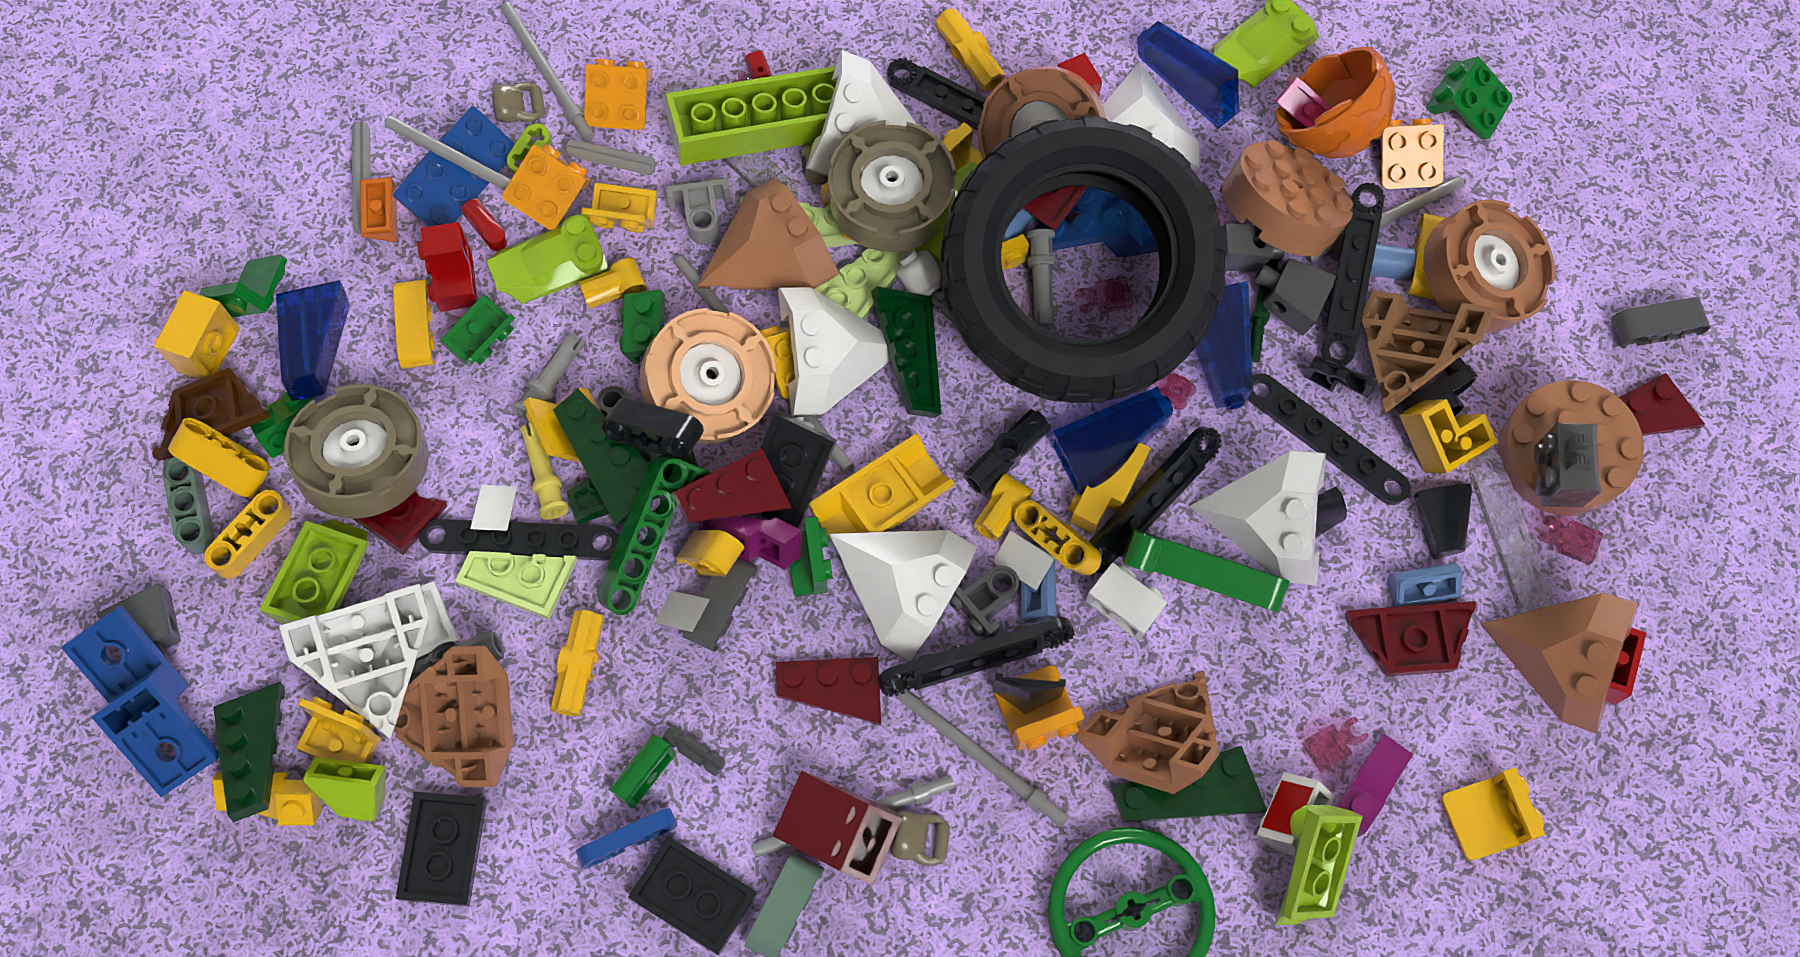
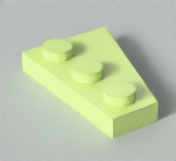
M470 551L455 582L459 586L550 620L578 559L576 556L565 555L564 557H546L543 554L522 556L501 552Z

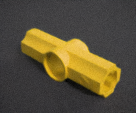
M949 8L943 11L935 20V27L949 44L953 58L957 57L962 64L960 67L962 69L967 68L983 91L994 89L1005 80L1006 74L990 54L989 45L985 37L979 31L974 32L957 9Z
M588 610L574 611L567 644L562 646L558 656L557 675L559 676L550 708L552 712L581 717L589 681H593L595 676L592 675L594 663H598L599 659L597 648L604 623L603 615Z

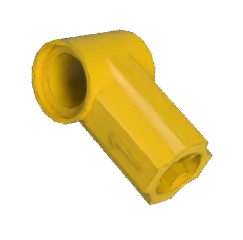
M633 258L621 259L610 267V271L578 282L589 309L618 298L624 300L625 294L647 291V286L639 266Z
M1005 473L996 484L990 496V501L976 519L973 527L985 538L997 542L1014 518L1018 505L1023 501L1030 500L1034 490Z

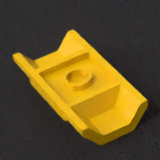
M916 433L817 497L808 505L814 517H818L819 526L821 528L826 527L829 539V534L889 532L928 506L929 502L954 487L955 483L950 477L940 471L928 455L920 436Z

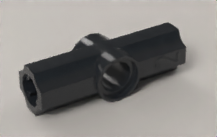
M1030 409L1006 433L1000 434L996 438L994 445L964 473L963 478L976 493L984 496L1005 473L1016 468L1020 460L1051 430V425L1046 420V417L1039 411ZM1011 448L1016 454L1005 456L999 450Z

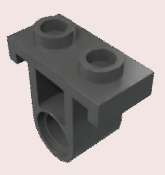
M997 566L991 569L965 590L960 588V582L949 601V604L955 611L962 610L969 618L967 625L977 637L982 635L986 637L999 633L1000 624L997 621L990 624L988 620L1012 603L1016 597L1019 577L1011 567ZM997 581H1004L1009 585L1010 589L1006 592H999L994 589L993 584Z

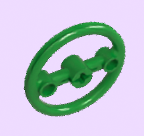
M1113 828L1097 833L1081 842L1060 865L1053 879L1049 894L1048 918L1050 931L1061 957H1082L1080 953L1082 949L1091 946L1098 938L1119 929L1130 932L1136 931L1148 923L1153 914L1172 906L1181 907L1190 902H1196L1199 908V926L1196 939L1186 957H1206L1215 931L1216 910L1214 897L1208 879L1198 862L1177 842L1160 833L1144 828ZM1127 843L1144 845L1167 855L1182 869L1180 875L1174 876L1162 887L1145 894L1135 891L1127 892L1109 910L1090 918L1079 917L1072 922L1065 920V895L1073 874L1088 857L1103 848ZM1173 882H1181L1186 886L1188 890L1187 899L1181 900L1174 896L1172 893ZM1154 900L1158 901L1140 910L1136 915V920L1133 916H1123L1108 924L1105 923L1110 919L1120 916L1128 908L1127 903L1131 907L1137 906L1139 908ZM1085 924L1091 929L1092 938L1089 942H1081L1075 937V925Z

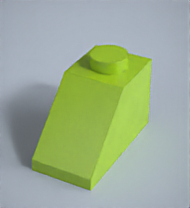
M315 756L304 775V783L339 817L353 818L357 821H375L384 804L386 766Z

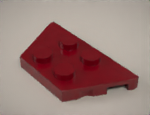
M1476 602L1347 610L1344 615L1346 621L1386 677L1454 672L1458 668L1462 654L1461 648L1468 635L1469 630L1467 628L1471 615L1475 611Z

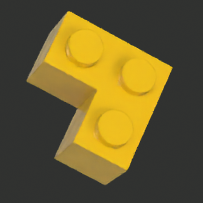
M1447 399L1423 400L1399 414L1424 473H1448L1498 443L1486 414H1461L1455 418Z

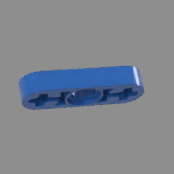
M670 808L663 809L583 845L576 850V855L582 869H588L625 852L624 848L637 843V845H641L675 829L678 824Z

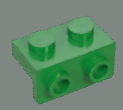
M661 290L624 295V307L620 310L623 336L620 337L619 345L622 354L633 364H640V356H644L651 341L664 327L665 294Z
M483 294L439 342L468 367L474 362L481 365L493 352L489 346L496 338L502 342L514 330L510 323L516 317L512 314L508 316Z
M305 385L298 389H291L282 398L269 405H265L271 414V418L250 426L255 437L270 458H275L284 453L285 437L291 422L298 412L313 400L311 393Z
M818 517L805 519V530H801V557L790 565L793 591L796 597L828 593L827 580L833 579L831 560H824L822 548L828 547L826 527L819 528Z

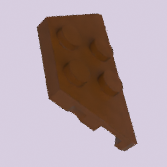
M230 367L173 390L168 404V413L164 416L160 428L165 431L161 447H154L152 455L153 458L159 461L174 457L169 452L168 447L185 418L199 420L227 436L269 419L271 414L241 376Z

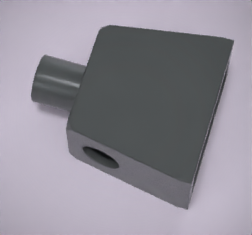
M1225 223L1222 226L1227 241L1225 272L1257 271L1271 259H1282L1284 257L1285 251L1277 249L1258 238L1262 230L1257 226Z
M1288 259L1278 272L1263 264L1254 281L1269 289L1263 302L1264 308L1303 336L1316 323L1337 276L1295 259Z
M159 583L96 613L97 617L101 619L122 605L171 663L166 649L181 642L171 594Z

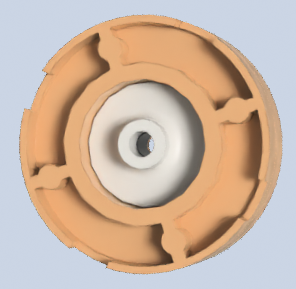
M708 308L696 309L685 312L671 320L651 341L641 362L640 389L645 403L689 414L697 418L703 425L704 432L696 444H718L739 436L754 426L766 413L775 394L773 390L774 373L777 372L776 363L768 342L749 321L732 312L723 313L711 311Z

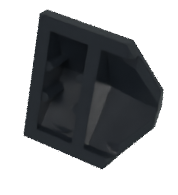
M996 673L993 682V692L1024 714H1027L1060 698L1066 686V679H1058L1057 682L1003 677L1002 673Z

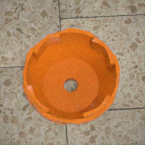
M1373 47L1351 48L1341 54L1321 57L1310 64L1304 75L1299 78L1333 107L1315 120V126L1305 128L1281 106L1275 110L1279 132L1295 147H1301L1310 154L1324 156L1325 158H1349L1370 146V141L1374 138H1379L1388 127L1395 105V82L1392 80V74L1389 72L1382 56Z

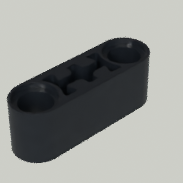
M627 398L619 399L601 423L603 433L614 442L677 459L687 458L704 432L701 422L692 415Z

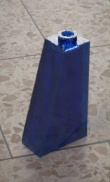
M1159 21L1144 30L1137 37L1139 58L1217 129H1220L1239 113L1238 69Z
M340 280L276 294L281 382L292 401L324 395L326 392L350 306L349 298Z
M1247 281L1224 287L1221 302L1210 323V328L1196 347L1216 409L1226 407L1227 410H1235L1244 406L1253 390L1249 286Z
M1157 386L1053 430L1050 442L1075 491L1083 495L1087 486L1091 488L1096 486L1132 455L1139 442L1145 445L1163 430L1170 422L1173 406L1168 396L1162 395Z

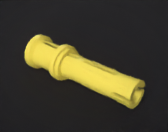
M528 423L530 431H528L527 426L523 425L520 428V432L524 439L535 478L532 490L534 494L538 495L540 502L539 515L544 520L564 516L568 513L569 506L562 498L560 491L562 487L561 479L554 475L549 455L542 450L539 444L540 437L535 427Z

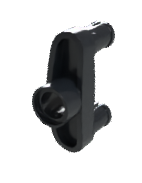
M1459 357L1445 368L1449 376L1418 391H1414L1397 404L1395 409L1401 414L1423 400L1447 399L1454 416H1456L1464 408V404L1458 396L1476 381L1478 375L1470 365H1466L1461 357Z

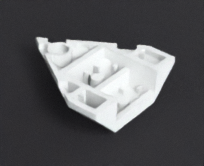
M843 50L839 53L832 81L837 83L821 136L814 139L806 169L828 176L830 160L835 149L854 130L866 124L886 120V125L906 126L907 122L916 124L871 61Z
M1139 61L1103 104L1106 119L1123 125L1132 124L1153 133L1152 136L1163 142L1169 148L1174 147L1183 154L1191 163L1190 167L1192 170H1199L1198 139Z
M811 287L778 289L781 321H789L795 370V379L788 384L791 416L823 415L891 361L883 331Z
M1291 450L1188 506L1273 575L1290 580V583L1317 585L1319 552L1314 551L1318 491L1324 486L1326 453Z
M950 530L829 534L860 603L873 625L880 645L910 662L935 627L963 579L977 547Z
M420 584L386 593L385 596L326 614L310 616L279 626L289 660L391 739L430 618Z

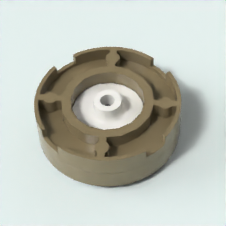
M886 120L866 124L854 130L840 142L830 160L828 199L834 220L848 237L870 249L899 252L914 249L929 242L944 228L951 206L955 200L956 168L950 151L935 134L914 123L907 122L906 126L886 125Z
M355 384L335 388V395L325 398L317 404L314 399L311 400L298 412L291 422L284 442L286 463L301 494L311 505L324 513L336 517L365 518L384 513L396 507L415 491L425 475L428 466L429 450L419 419L402 396L384 387Z

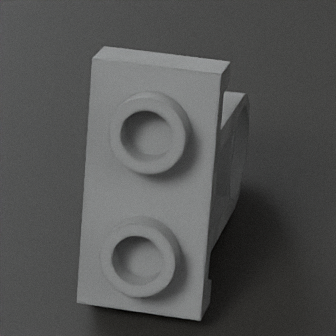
M709 178L703 182H680L674 186H667L666 193L670 211H676V205L684 204L691 239L700 245H708L716 241L720 235V226L715 199L725 198V203H731L728 178ZM702 223L710 224L704 228L697 227Z

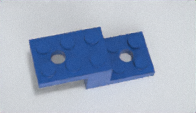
M1092 187L1087 188L1055 231V237L1052 238V251L1104 242L1116 257L1124 258L1158 252L1151 230L1141 215L1131 205L1112 193ZM1079 211V215L1074 221L1068 222L1069 216L1073 212ZM1042 222V229H1051Z
M122 605L61 646V649L107 701L91 718L160 797H163L220 757L219 751L176 702L179 696L188 688L189 684ZM106 646L117 647L122 653V659H111L106 653ZM167 742L172 744L176 749L177 755H165L160 749V743Z

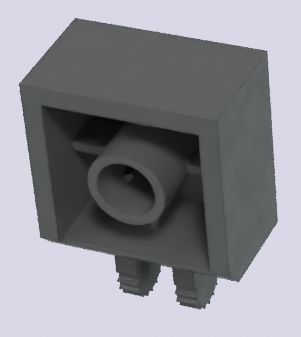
M1556 423L1535 445L1534 461L1536 464H1539L1540 476L1536 478L1535 489L1537 496H1541V506L1584 507L1601 493L1596 425Z

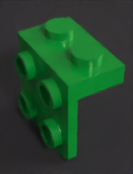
M1479 56L1461 62L1455 61L1446 69V75L1440 85L1433 90L1432 98L1427 104L1426 109L1434 115L1456 110L1480 139H1489L1513 100L1512 94Z
M282 255L249 260L245 264L238 282L201 288L199 295L219 301L232 318L265 313L273 303V293L277 284L285 275L287 258Z

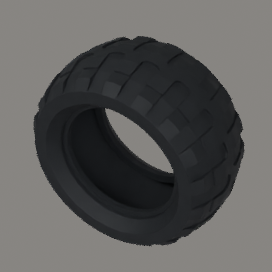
M1080 116L1077 119L1044 121L1031 126L1030 129L1019 133L1013 138H1008L999 143L970 172L962 183L951 206L943 232L940 258L941 280L945 301L955 326L967 347L985 366L1006 383L1037 397L1057 402L1100 403L1123 398L1143 390L1169 375L1205 337L1224 293L1226 281L1224 277L1225 257L1227 255L1225 231L1220 225L1216 212L1217 205L1206 183L1200 181L1196 173L1191 169V163L1183 154L1174 147L1169 148L1163 142L1152 136L1153 133L1132 124L1123 125L1097 116ZM1072 186L1092 187L1107 191L1131 205L1141 215L1151 230L1159 257L1158 284L1148 309L1141 319L1127 331L1098 340H1075L1061 337L1034 323L1023 313L1010 294L1004 278L1001 261L1004 234L1015 216L1027 204L1050 191Z

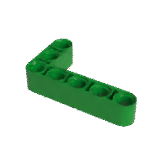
M658 455L651 460L598 589V601L603 607L616 615H626L633 611L677 505L672 493L692 483L697 476L702 478L711 472L666 455ZM668 464H671L673 468L672 474L669 478L664 479L663 470ZM656 495H659L660 504L658 508L651 510V500ZM647 527L648 533L646 538L638 542L637 535L639 530ZM634 558L635 566L633 570L625 573L624 567L626 562ZM622 590L621 600L617 604L612 605L613 594Z
M1132 529L1122 559L1123 564L1148 573L1157 572L1280 613L1290 580L1137 529Z

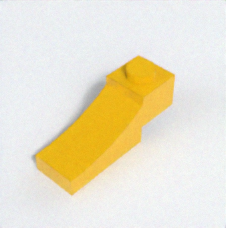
M1139 442L1127 462L1112 477L1095 488L1087 486L1083 495L1076 493L1068 509L1069 512L1073 513L1070 523L1094 534L1107 507L1118 511L1124 505L1151 448Z
M217 772L212 779L216 810L227 811L222 772ZM274 772L269 809L257 814L278 820V825H315L322 812L321 798L304 783V780H288V772Z

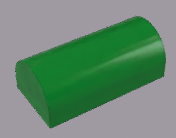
M652 734L608 790L631 809L635 808L676 756L675 751L663 739Z

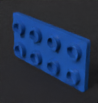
M471 106L439 140L441 143L497 173L506 165L508 154L515 145L509 137L475 106ZM429 151L405 177L404 182L393 193V197L427 227L455 223L463 214L462 206L468 201L476 199L490 182Z

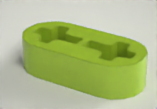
M543 124L529 125L509 152L507 164L513 175L519 168L517 167L516 160L522 161L533 145L532 136L538 137L542 134L543 141L537 140L534 145L543 147L546 143L551 146L552 137L550 131Z

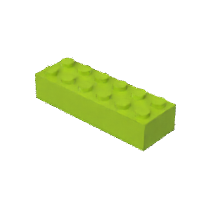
M836 66L666 93V117L680 166L813 143L815 138L821 136L837 83L832 81Z

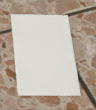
M481 485L470 529L507 531L517 486Z
M1010 530L995 556V564L1011 567L1017 573L1019 580L1037 590L1055 558Z
M671 591L654 623L693 632L710 599Z

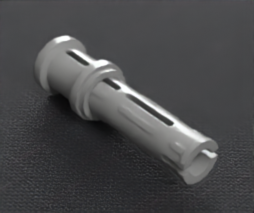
M1034 229L1027 232L1031 251L1028 265L1032 268L1034 323L1040 327H1047L1048 324L1049 326H1054L1052 267L1056 263V257L1052 253V238L1055 237V231L1051 229Z
M570 332L565 335V338L538 377L527 382V389L518 402H513L511 405V409L516 415L529 421L526 416L527 409L524 405V401L529 397L547 402L552 400L553 388L577 353L585 345L583 340L577 342L580 337Z

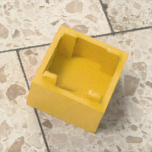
M184 290L181 297H178L176 300L177 304L162 332L155 339L154 347L177 372L202 379L218 372L240 327L219 301Z

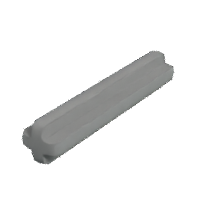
M569 139L566 146V152L569 157L632 172L652 175L656 167L653 157L594 143Z

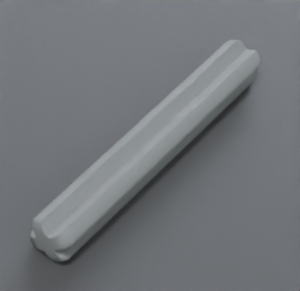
M355 122L352 125L353 229L357 234H361L360 180L371 179V145L368 124L366 122Z

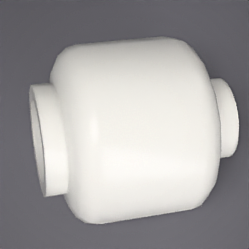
M911 249L899 258L901 264L896 270V275L908 292L929 296L941 286V267L928 251L920 250L916 252L914 249Z

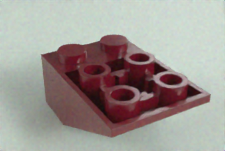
M801 770L772 836L845 874L873 885L902 817L891 808Z

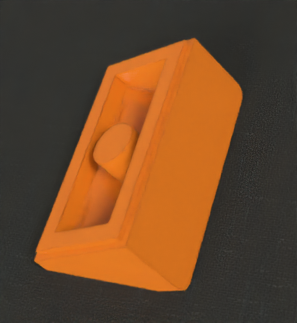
M392 177L360 180L361 236L364 238L389 242L398 241L397 200L393 197V193L397 188Z

